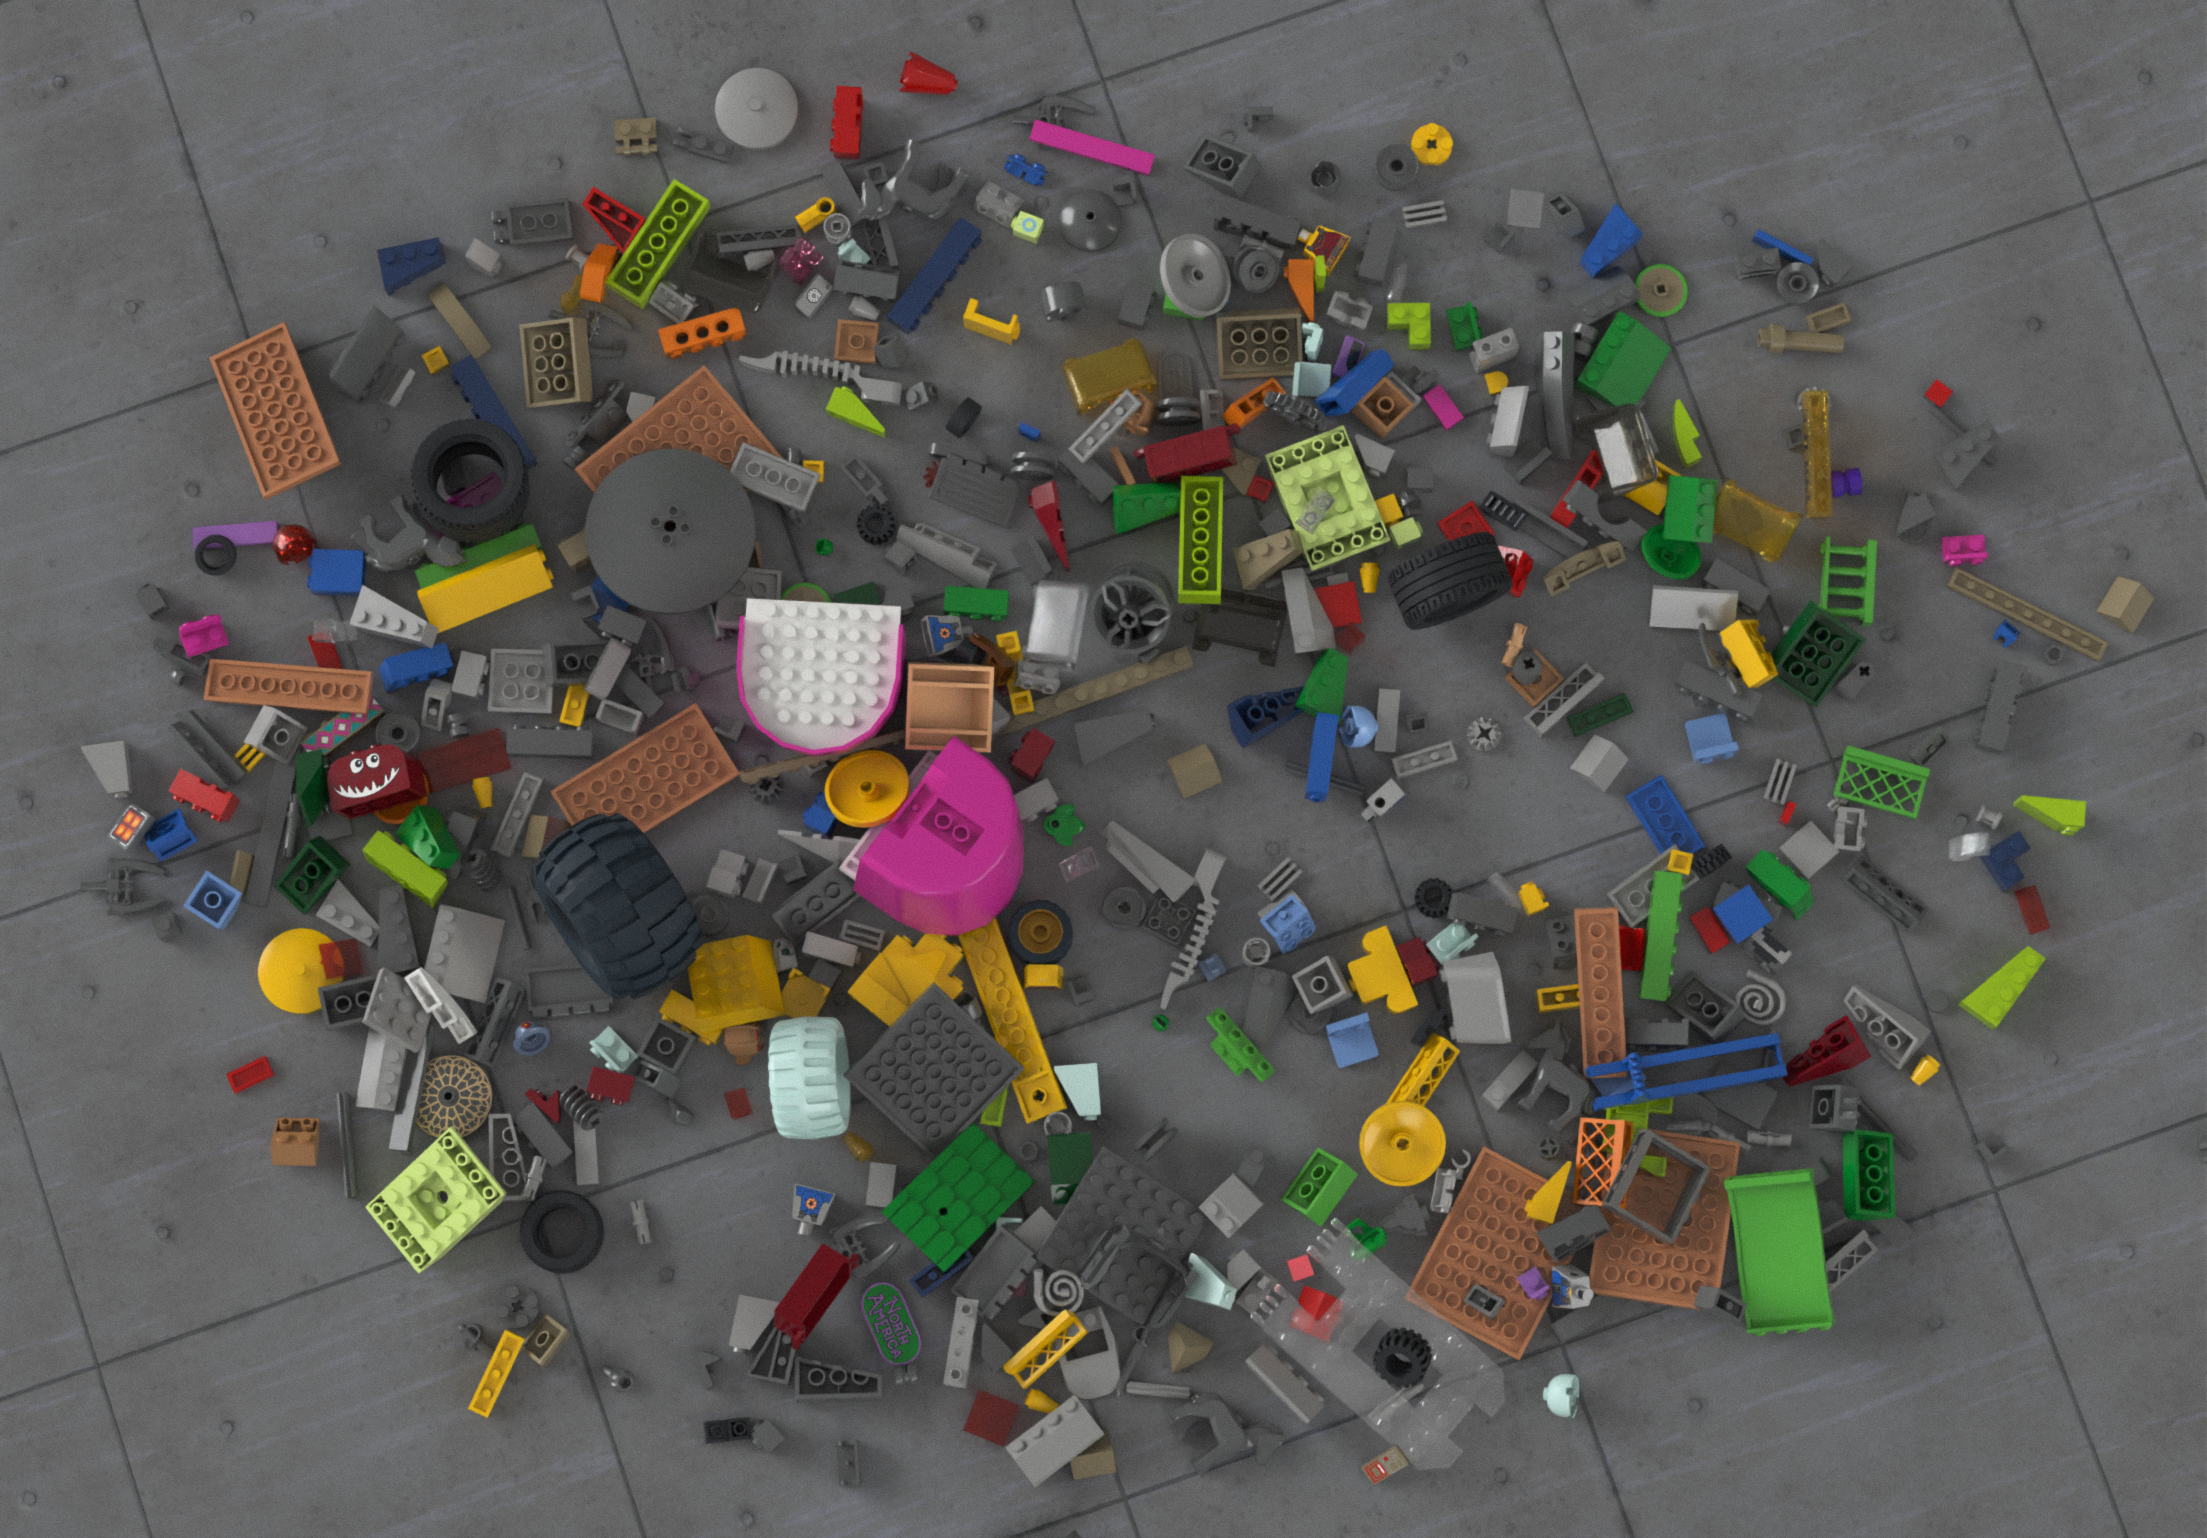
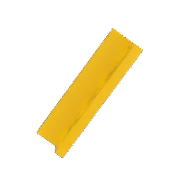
M1432 1033L1386 1104L1403 1100L1425 1106L1460 1053V1050L1447 1039ZM1448 1047L1451 1053L1446 1059H1443V1053ZM1438 1066L1437 1074L1432 1077L1431 1071L1434 1067ZM1426 1084V1091L1420 1095V1088Z
M1065 1309L1002 1367L1006 1373L1014 1375L1023 1389H1027L1083 1338L1088 1331L1075 1313ZM1075 1323L1080 1331L1074 1337H1068L1069 1328ZM1057 1339H1063L1062 1348L1058 1351H1052L1053 1342ZM1041 1353H1046V1362L1043 1365H1037L1038 1356ZM1026 1367L1031 1368L1030 1377L1024 1381L1019 1373Z

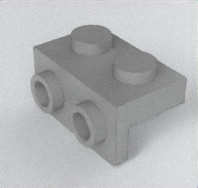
M988 180L978 193L973 209L1009 228L1014 216L1021 209L1025 200Z

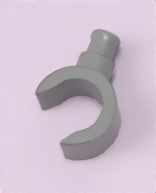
M1464 1149L1461 1151L1467 1158L1466 1164L1458 1165L1451 1158V1163L1456 1168V1175H1458L1457 1180H1463L1464 1168L1471 1161L1470 1154Z

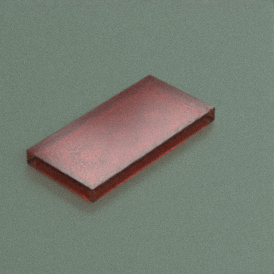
M499 728L417 753L423 773L428 781L430 794L471 782L473 779L487 777L512 769Z

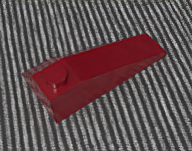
M1051 481L1031 489V496H1028L1029 509L1034 508L1037 520L1065 572L1070 571L1063 523L1060 516L1056 481Z
M1848 1015L1823 1030L1824 1035L1817 1041L1813 1040L1810 1042L1808 1050L1803 1054H1798L1786 1065L1787 1075L1783 1079L1788 1087L1853 1068L1871 1057Z

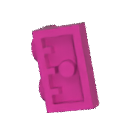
M1984 535L1941 538L1943 564L1949 563V566H1960L1962 562H1970L1971 565L1983 564V561L1988 558Z
M220 614L208 615L196 622L189 621L179 627V635L188 657L229 645L228 638L221 624Z

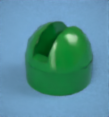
M820 538L815 545L816 553L822 556L830 555L834 549L832 542L825 538Z
M1158 1014L1153 1018L1152 1026L1156 1031L1163 1032L1169 1027V1019L1163 1014ZM1159 1018L1166 1025L1163 1027L1156 1019Z

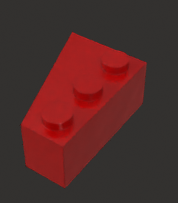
M592 187L582 203L623 254L647 220L595 187Z
M182 769L179 770L169 789V792L173 795V800L184 804L186 801L192 804L191 809L201 814L203 811L211 814V819L219 823L222 820L229 823L240 802V799L233 793L226 792L218 788V786L210 784Z

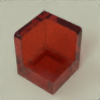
M1350 622L1348 627L1335 641L1351 655L1365 641L1366 636L1353 622Z
M745 1088L724 1093L733 1120L754 1114Z

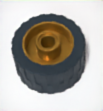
M1035 900L1025 903L1024 906L1017 909L1009 923V942L1014 954L1019 957V960L1027 963V965L1057 964L1067 955L1072 945L1073 929L1071 920L1065 910L1061 909L1056 903H1051L1047 900Z

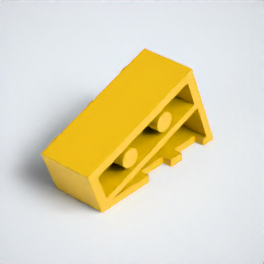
M1758 619L1738 620L1720 632L1722 644L1729 650L1733 664L1739 669L1742 674V681L1749 688H1758L1778 675L1771 653H1766L1763 643L1766 642L1765 637L1759 635L1757 627L1760 624Z

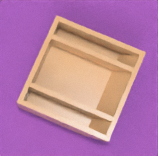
M908 662L905 749L942 751L951 738L956 736L977 752H991L994 667L975 664Z

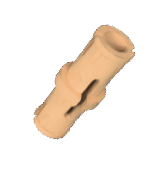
M1519 623L1514 624L1510 640H1507L1506 643L1507 648L1501 662L1502 664L1514 667L1519 651L1523 648L1522 642L1528 627Z

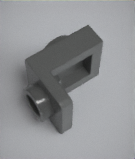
M920 382L902 391L909 411H914L929 403L939 402L938 390L932 382Z

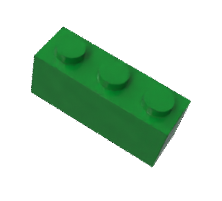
M946 586L944 615L958 616L959 618L960 616H968L970 620L990 618V621L1002 622L1008 616L1009 591Z

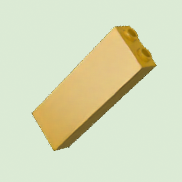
M533 544L417 591L429 623L439 629L438 633L550 589L553 587L551 580L554 577L550 567L545 568L543 562L547 560L543 550H538L536 544Z

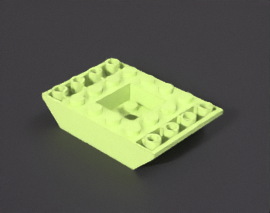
M1344 425L1265 455L1272 481L1292 530L1299 531L1304 549L1302 555L1311 571L1391 541ZM1324 497H1329L1332 499L1333 504L1330 507H1324L1321 504V500Z
M451 1126L365 1208L419 1274L443 1257L502 1202L506 1192L458 1132ZM441 1191H444V1192L447 1193V1195H448V1200H447V1202H444V1201L441 1199V1197H440Z

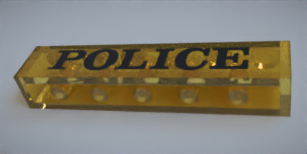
M1828 390L1806 391L1801 394L1806 520L1828 519L1833 516Z

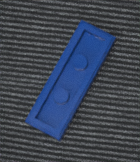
M1760 229L1757 230L1752 242L1766 249L1778 248L1779 256L1792 263L1802 262L1810 266L1813 261V257Z

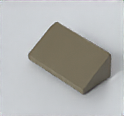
M237 850L229 885L242 892V896L246 897L255 855Z

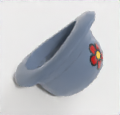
M528 1021L522 1023L515 1032L514 1050L525 1056L541 1053L550 1042L551 1035L549 1030L535 1022Z

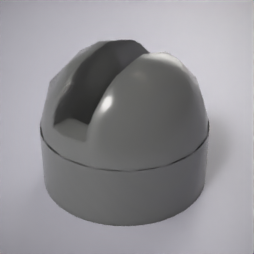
M177 668L171 673V680L178 687L185 685L190 677V674L181 668Z

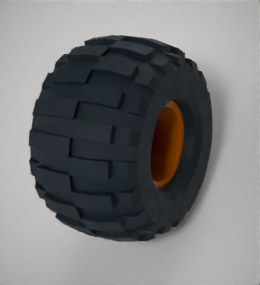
M599 813L579 821L560 833L540 851V861L532 867L533 883L537 894L550 919L573 955L592 980L606 994L617 1000L629 995L634 1000L649 995L683 974L696 960V951L703 945V934L694 908L661 854L641 829L631 820L620 813H615L609 817Z

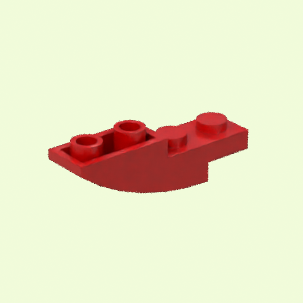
M1592 449L1549 517L1568 528L1576 515L1565 508L1568 504L1562 501L1577 480L1593 490L1610 460Z

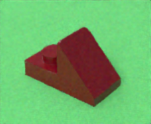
M530 1088L525 1095L559 1125L561 1122L560 1091L557 1090L546 1102L544 1100L547 1097L539 1089L534 1092Z

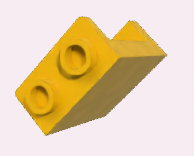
M970 298L963 316L964 328L1010 345L1013 339L1017 340L1021 330L1017 315L1014 314L1010 324L1007 325L980 315L978 300Z

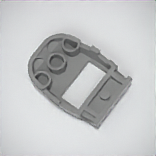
M1099 1306L1077 1312L1075 1315L1088 1332L1099 1329L1104 1330L1109 1350L1067 1361L1064 1354L1057 1360V1365L1067 1389L1072 1395L1083 1400H1090L1112 1393L1117 1388L1121 1374L1119 1348L1104 1315L1103 1308ZM1075 1323L1069 1328L1068 1337H1073L1080 1331ZM1062 1339L1054 1341L1055 1351L1062 1348Z

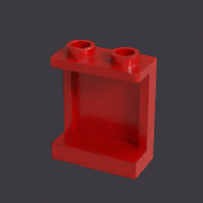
M1619 925L1621 969L1623 971H1641L1646 929Z

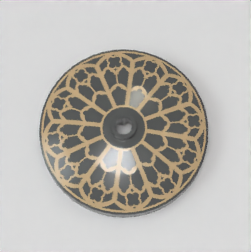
M442 1055L429 1060L416 1125L423 1132L436 1139L451 1126H453L462 1139L476 1133L488 1120L494 1102L492 1083L486 1072L476 1062L460 1055ZM447 1093H452L451 1100H446L445 1095Z

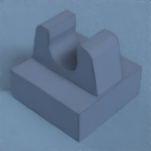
M1217 953L1198 963L1208 983L1227 972Z

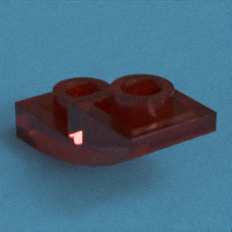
M2033 885L2015 891V896L2029 934L2049 929L2050 925L2036 886Z

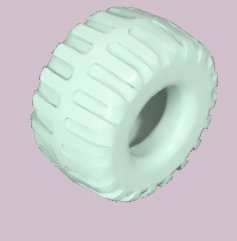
M803 1016L778 1021L771 1030L770 1047L768 1050L770 1101L778 1132L783 1137L794 1139H819L844 1133L850 1119L851 1083L843 1075L850 1068L846 1036L841 1023L833 1017Z

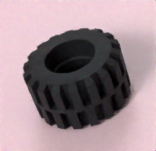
M1403 1327L1400 1330L1394 1328L1391 1332L1385 1333L1373 1356V1365L1376 1366L1375 1371L1381 1374L1380 1378L1382 1380L1386 1379L1388 1384L1391 1385L1393 1383L1395 1387L1400 1388L1403 1385L1404 1388H1409L1410 1384L1415 1386L1423 1379L1431 1363L1432 1354L1430 1353L1432 1349L1431 1346H1427L1428 1341L1422 1339L1420 1333L1416 1334L1412 1329L1407 1331ZM1395 1353L1406 1356L1411 1362L1400 1360Z

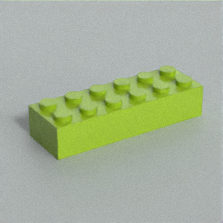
M673 179L607 278L606 284L608 289L643 310L660 281L664 279L710 210L709 200Z
M1181 476L1178 603L1221 604L1223 477Z

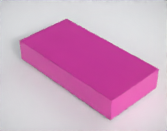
M1440 384L1423 395V399L1446 431L1464 420V417Z

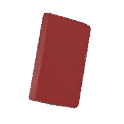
M329 631L307 637L318 667L343 669Z

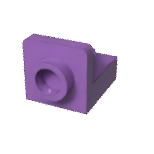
M1536 1266L1517 1278L1530 1300L1535 1298L1539 1301L1548 1295L1546 1290L1550 1289V1287L1546 1284Z

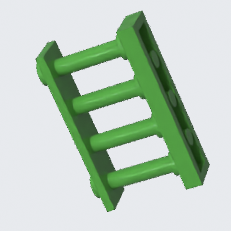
M1826 536L1824 541L1820 542L1819 555H1823L1820 604L1818 605L1834 616L1858 618V620H1861V626L1870 627L1873 623L1877 540H1868L1865 546L1862 547L1830 545L1831 537ZM1830 554L1861 556L1865 558L1864 566H1861V568L1829 566ZM1829 574L1860 576L1861 579H1864L1863 587L1857 589L1828 586ZM1827 596L1859 597V599H1862V607H1859V609L1827 607Z

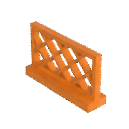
M1580 1117L1572 1204L1602 1205L1603 1202L1597 1195L1604 1188L1609 1191L1631 1147L1633 1122ZM1586 1123H1593L1597 1128V1131L1590 1137L1586 1133ZM1610 1124L1615 1125V1134L1609 1138L1603 1130ZM1601 1133L1606 1142L1598 1148L1592 1140ZM1590 1143L1595 1152L1587 1158L1584 1154V1147ZM1610 1145L1613 1149V1155L1607 1160L1602 1151ZM1599 1155L1604 1164L1596 1170L1591 1161ZM1588 1165L1593 1174L1585 1180L1582 1176V1169ZM1608 1167L1611 1171V1177L1605 1182L1599 1173ZM1597 1177L1602 1185L1594 1192L1588 1183ZM1586 1186L1591 1195L1586 1200H1579L1580 1190ZM1627 1191L1619 1207L1624 1209L1626 1208Z

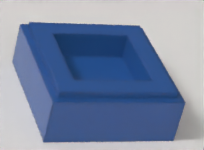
M1021 422L1018 428L1019 434L1034 442H1038L1041 436L1040 430Z

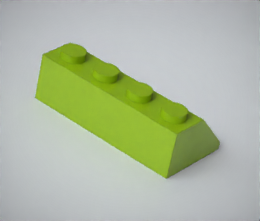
M377 830L362 850L366 861L434 909L448 885L445 878L447 875L438 868L432 869L420 857H415L411 854L412 850L405 844L399 845L394 842L395 838L388 832L382 833Z

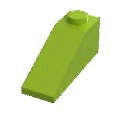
M843 386L841 389L835 387L826 407V413L885 438V428L858 397L853 394V391Z

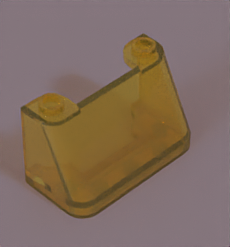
M1130 338L1124 341L1122 345L1076 359V357L1069 358L1064 361L1065 364L1061 367L1077 416L1087 413V408H1090L1091 405L1095 408L1099 403L1118 398L1126 389H1129L1131 392L1134 390L1141 392L1143 388V390L1146 389L1147 393L1157 390V381L1141 341L1136 340V338Z
M1727 477L1716 497L1713 534L1720 533L1762 554V558L1768 562L1774 563V561H1779L1795 533L1803 514L1795 510L1786 513V508H1780L1746 491L1742 486L1739 490L1736 481Z

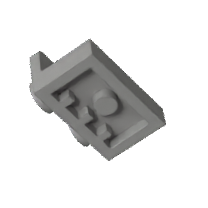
M674 280L660 281L648 303L677 324L686 322L693 309L698 307L700 302L696 300V296L692 293L680 289V285Z
M1018 660L1014 686L1027 690L1041 691L1045 694H1055L1060 686V680H1058L1059 668Z

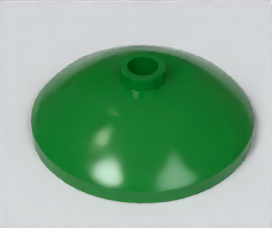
M1664 524L1650 528L1642 539V552L1648 564L1659 574L1671 579H1686L1694 575L1701 565V552L1697 543L1663 539Z

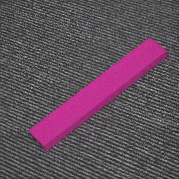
M1036 119L1029 141L1147 176H1149L1155 156L1151 153Z

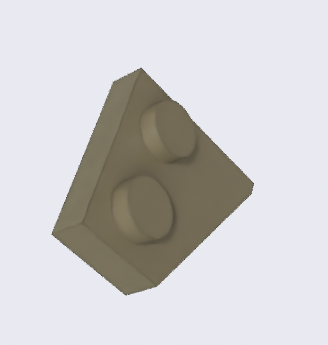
M1234 448L1237 465L1220 470L1234 484L1240 494L1245 497L1261 463V459Z

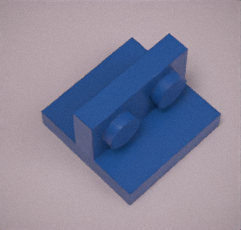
M180 808L153 822L152 828L144 835L148 848L151 852L155 853L160 862L198 841Z

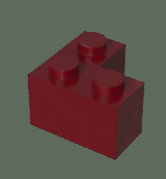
M1032 728L1031 732L1026 731L1021 739L1023 743L1019 750L1015 749L1009 760H1011V770L1034 783L1043 769L1044 761L1053 749L1055 741Z
M1420 937L1396 946L1397 953L1412 988L1434 980L1439 970L1436 959H1431L1430 954H1428L1430 950L1426 946V941L1422 942Z
M593 1066L586 1092L590 1095L591 1100L603 1102L604 1099H611L612 1104L623 1106L624 1103L629 1104L635 1077Z

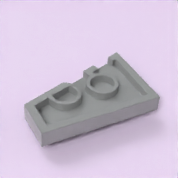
M337 879L316 916L372 948L379 937V925L342 882Z

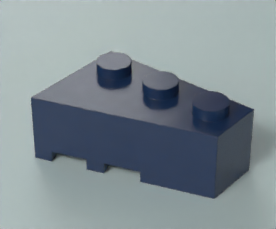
M439 237L377 250L384 289L388 296L397 289L411 284L413 280L425 276L446 264L443 246Z

